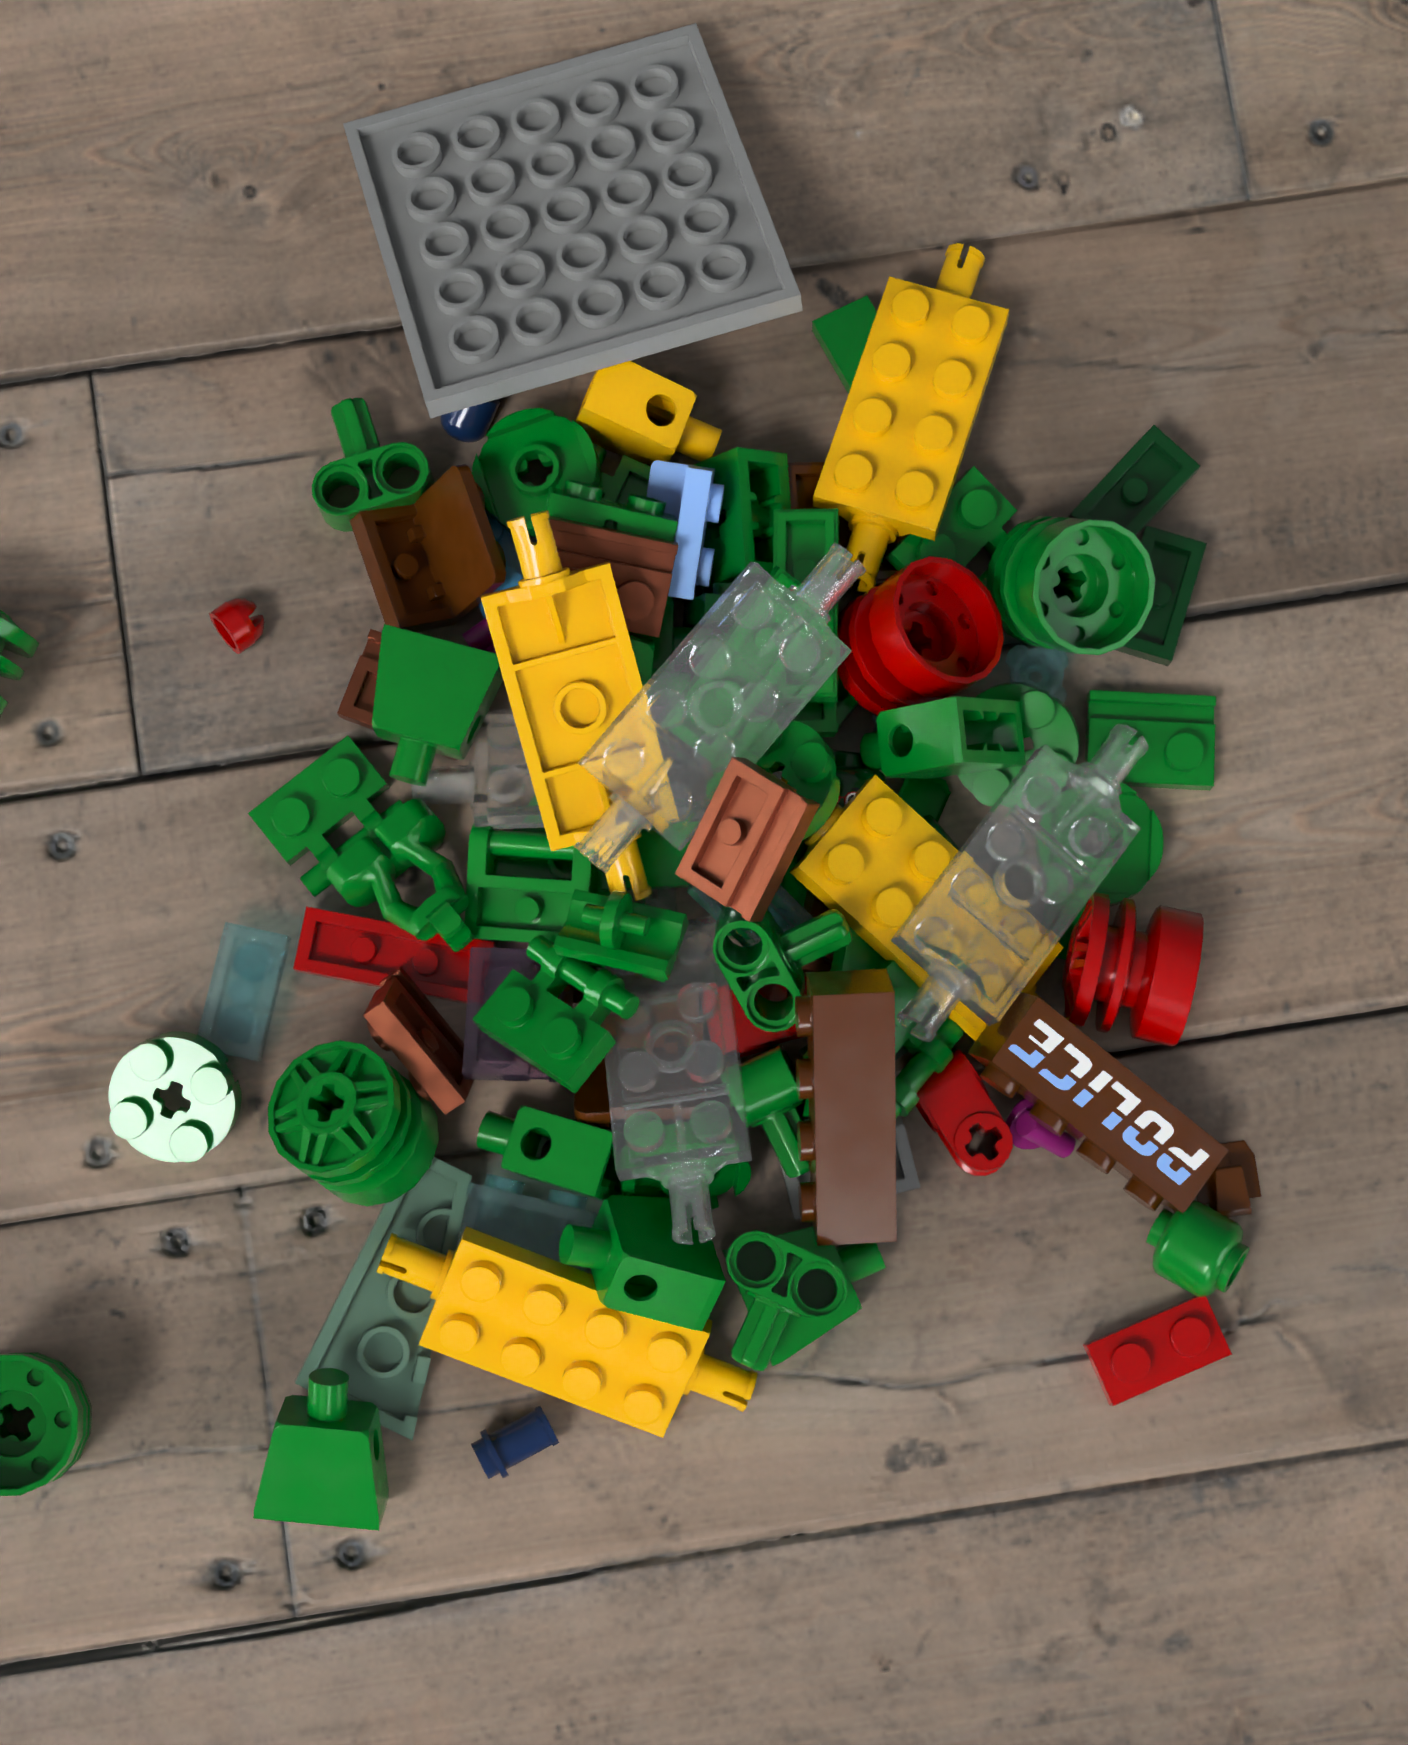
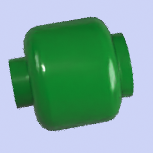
M1195 1200L1192 1201L1183 1213L1178 1210L1172 1213L1167 1209H1163L1151 1227L1146 1243L1155 1247L1152 1261L1154 1271L1159 1276L1198 1297L1209 1296L1216 1289L1225 1293L1237 1277L1249 1252V1247L1242 1244L1243 1230L1240 1224Z

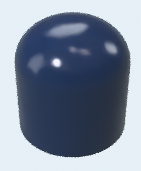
M496 399L441 415V425L448 435L458 441L467 443L477 442L485 437L501 401Z

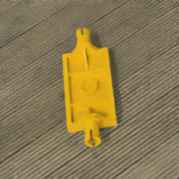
M956 243L948 246L945 253L946 258L935 289L890 276L888 278L813 495L814 507L821 509L838 508L839 515L848 521V527L852 531L839 568V583L847 588L852 589L859 566H861L858 574V579H860L858 591L867 592L875 587L876 577L887 545L893 543L897 537L912 534L933 541L936 539L1009 317V309L971 299L980 269L985 262L984 255L975 247H969L964 265L961 268L963 259L960 257L964 244Z
M549 510L531 514L537 538L536 542L531 541L525 516L507 521V526L512 534L524 579L518 581V586L481 595V601L549 846L552 852L574 845L590 844L592 850L599 851L610 894L615 890L627 892L623 876L628 875L635 901L651 895L652 890L651 886L648 885L636 839L642 836V829L652 824L678 818L610 562L570 571L568 567L562 568L549 520Z
M876 774L863 784L844 807L837 804L825 824L812 836L804 840V843L808 846L806 853L790 873L829 909H838L847 920L849 927L885 960H894L934 1004L975 1042L1012 990L1040 997L1035 993L1036 983L1064 947ZM782 777L780 780L787 784V781Z
M467 1226L455 1251L448 1249L446 1255L391 1233L376 1271L379 1274L384 1273L431 1291L430 1298L434 1299L435 1302L418 1345L662 1438L682 1395L687 1396L690 1390L744 1412L748 1403L746 1399L750 1401L755 1388L758 1372L748 1371L704 1354L705 1345L711 1333L712 1320L708 1319L703 1330L697 1331L607 1308L599 1301L592 1274Z

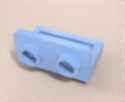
M656 460L651 464L646 497L666 502L664 513L674 515L678 521L674 542H677L679 546L673 565L668 596L693 600L697 595L698 585L705 587L710 585L715 549L704 547L707 522L719 523L724 485L713 483L714 468Z

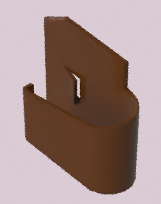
M1244 1140L1221 1143L1228 1149V1152L1197 1194V1201L1209 1204L1210 1208L1227 1217L1252 1214L1249 1198L1261 1197L1255 1155Z

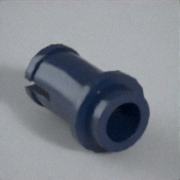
M538 1406L529 1414L489 1435L486 1429L481 1431L482 1438L473 1442L471 1446L485 1474L490 1479L499 1473L503 1478L509 1476L506 1469L551 1445L555 1446L559 1441L541 1406Z

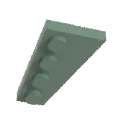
M434 1157L430 1168L414 1188L394 1201L384 1203L295 1379V1384L308 1390L309 1374L312 1371L321 1368L342 1370L349 1375L348 1400L372 1402L379 1409L381 1426L413 1441L418 1418L417 1414L432 1350L418 1344L435 1300L430 1298L431 1291L384 1273L379 1274L376 1271L391 1233L445 1255L448 1249L455 1251L472 1175Z

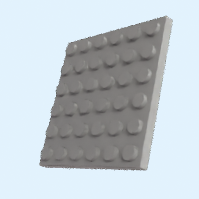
M696 23L343 123L430 419L803 311L801 293Z

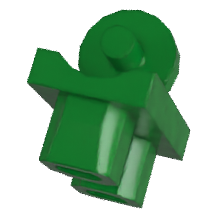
M575 889L566 922L556 936L553 947L557 955L578 959L587 965L600 968L605 966L642 974L643 978L665 982L669 980L689 921L685 913L633 902L632 896L627 892L615 890L609 896Z

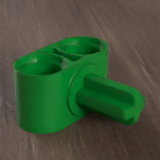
M347 398L332 407L331 416L345 458L323 466L316 473L312 483L313 498L325 522L332 528L343 532L353 531L350 520L360 511L415 504L419 497L434 484L428 460L424 453L415 445L397 442L380 446L367 402L363 398ZM401 467H411L420 472L418 480L407 489H396L388 484L391 474ZM350 485L360 491L356 501L348 507L336 508L328 504L332 492L341 486Z
M724 907L717 919L713 941V954L720 970L747 1018L754 1026L769 1032L789 1029L795 1024V996H804L805 976L802 966L849 945L852 941V934L847 920L838 909H830L793 928L783 931L768 909L761 922H748L735 909ZM749 928L759 935L761 941L749 947L739 946L733 943L727 934L733 929ZM780 984L789 990L791 996L778 1002L770 1001L764 998L758 990L764 985Z
M780 1044L720 1074L728 1097L744 1127L751 1126L753 1128L760 1124L762 1125L785 1174L789 1178H794L809 1172L810 1161L799 1160L797 1123L798 1121H803L797 1106L804 1103L805 1099H798L796 1070L783 1045Z
M761 1231L746 1232L736 1238L728 1249L726 1266L729 1276L735 1284L746 1290L745 1294L754 1297L731 1350V1357L736 1362L757 1371H764L768 1368L791 1314L798 1318L801 1315L813 1319L828 1318L837 1313L846 1301L848 1293L847 1280L837 1265L774 1235ZM748 1243H763L774 1254V1269L764 1280H748L737 1269V1254ZM809 1270H823L834 1281V1297L823 1308H810L799 1297L797 1289L799 1280Z

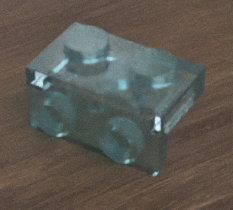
M487 1174L484 1186L471 1182L468 1184L466 1192L468 1200L455 1250L467 1226L560 1262L559 1243L565 1226L572 1224L592 1227V1225L594 1226L597 1213L585 1210L587 1197L550 1189L546 1201L522 1195L524 1182ZM569 1265L582 1271L586 1269L585 1267Z

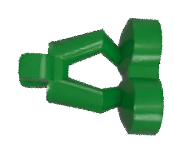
M414 798L402 804L376 826V838L373 840L369 836L361 838L336 858L328 868V880L348 904L354 907H366L378 901L384 919L407 931L419 940L426 941L438 933L454 952H458L474 938V934L460 917V914L469 905L468 895L465 893L453 862L436 852L445 838L444 824L425 801L420 798ZM415 865L433 878L436 891L419 907L403 902L394 883L398 876L409 867Z

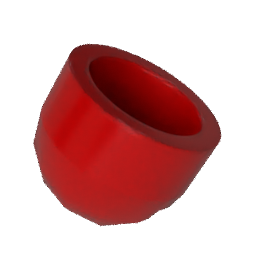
M245 598L232 599L209 613L210 619L222 639L237 654L242 653L256 643L263 634L265 624L263 615L249 618L257 606L254 602Z

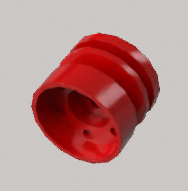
M928 556L911 562L888 577L883 584L871 588L864 595L849 602L839 614L838 675L845 689L863 708L876 715L881 711L948 698L950 695L963 691L987 677L999 662L1004 641L1000 612L990 591L971 570L952 559Z
M1092 892L1088 897L1083 914L1072 930L1066 953L1062 978V988H1064L1065 996L1064 1018L1075 1027L1081 1028L1086 1022L1092 1001H1097L1096 1030L1107 1033L1113 1026L1120 1007L1130 1008L1129 1025L1133 1039L1168 1046L1177 1045L1188 1019L1197 983L1204 932L1202 914L1159 905L1152 914L1146 931L1143 932L1136 930L1137 912L1133 899L1124 898L1120 902L1113 925H1109V895Z

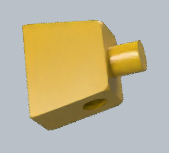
M631 361L595 371L575 419V422L587 432L592 443L650 466L656 460L669 462L675 451L700 462L713 456L722 433V429L690 416L697 397L692 390ZM649 418L657 420L661 426L655 425Z

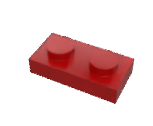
M1194 1296L1083 1345L1111 1406L1232 1355L1206 1296Z

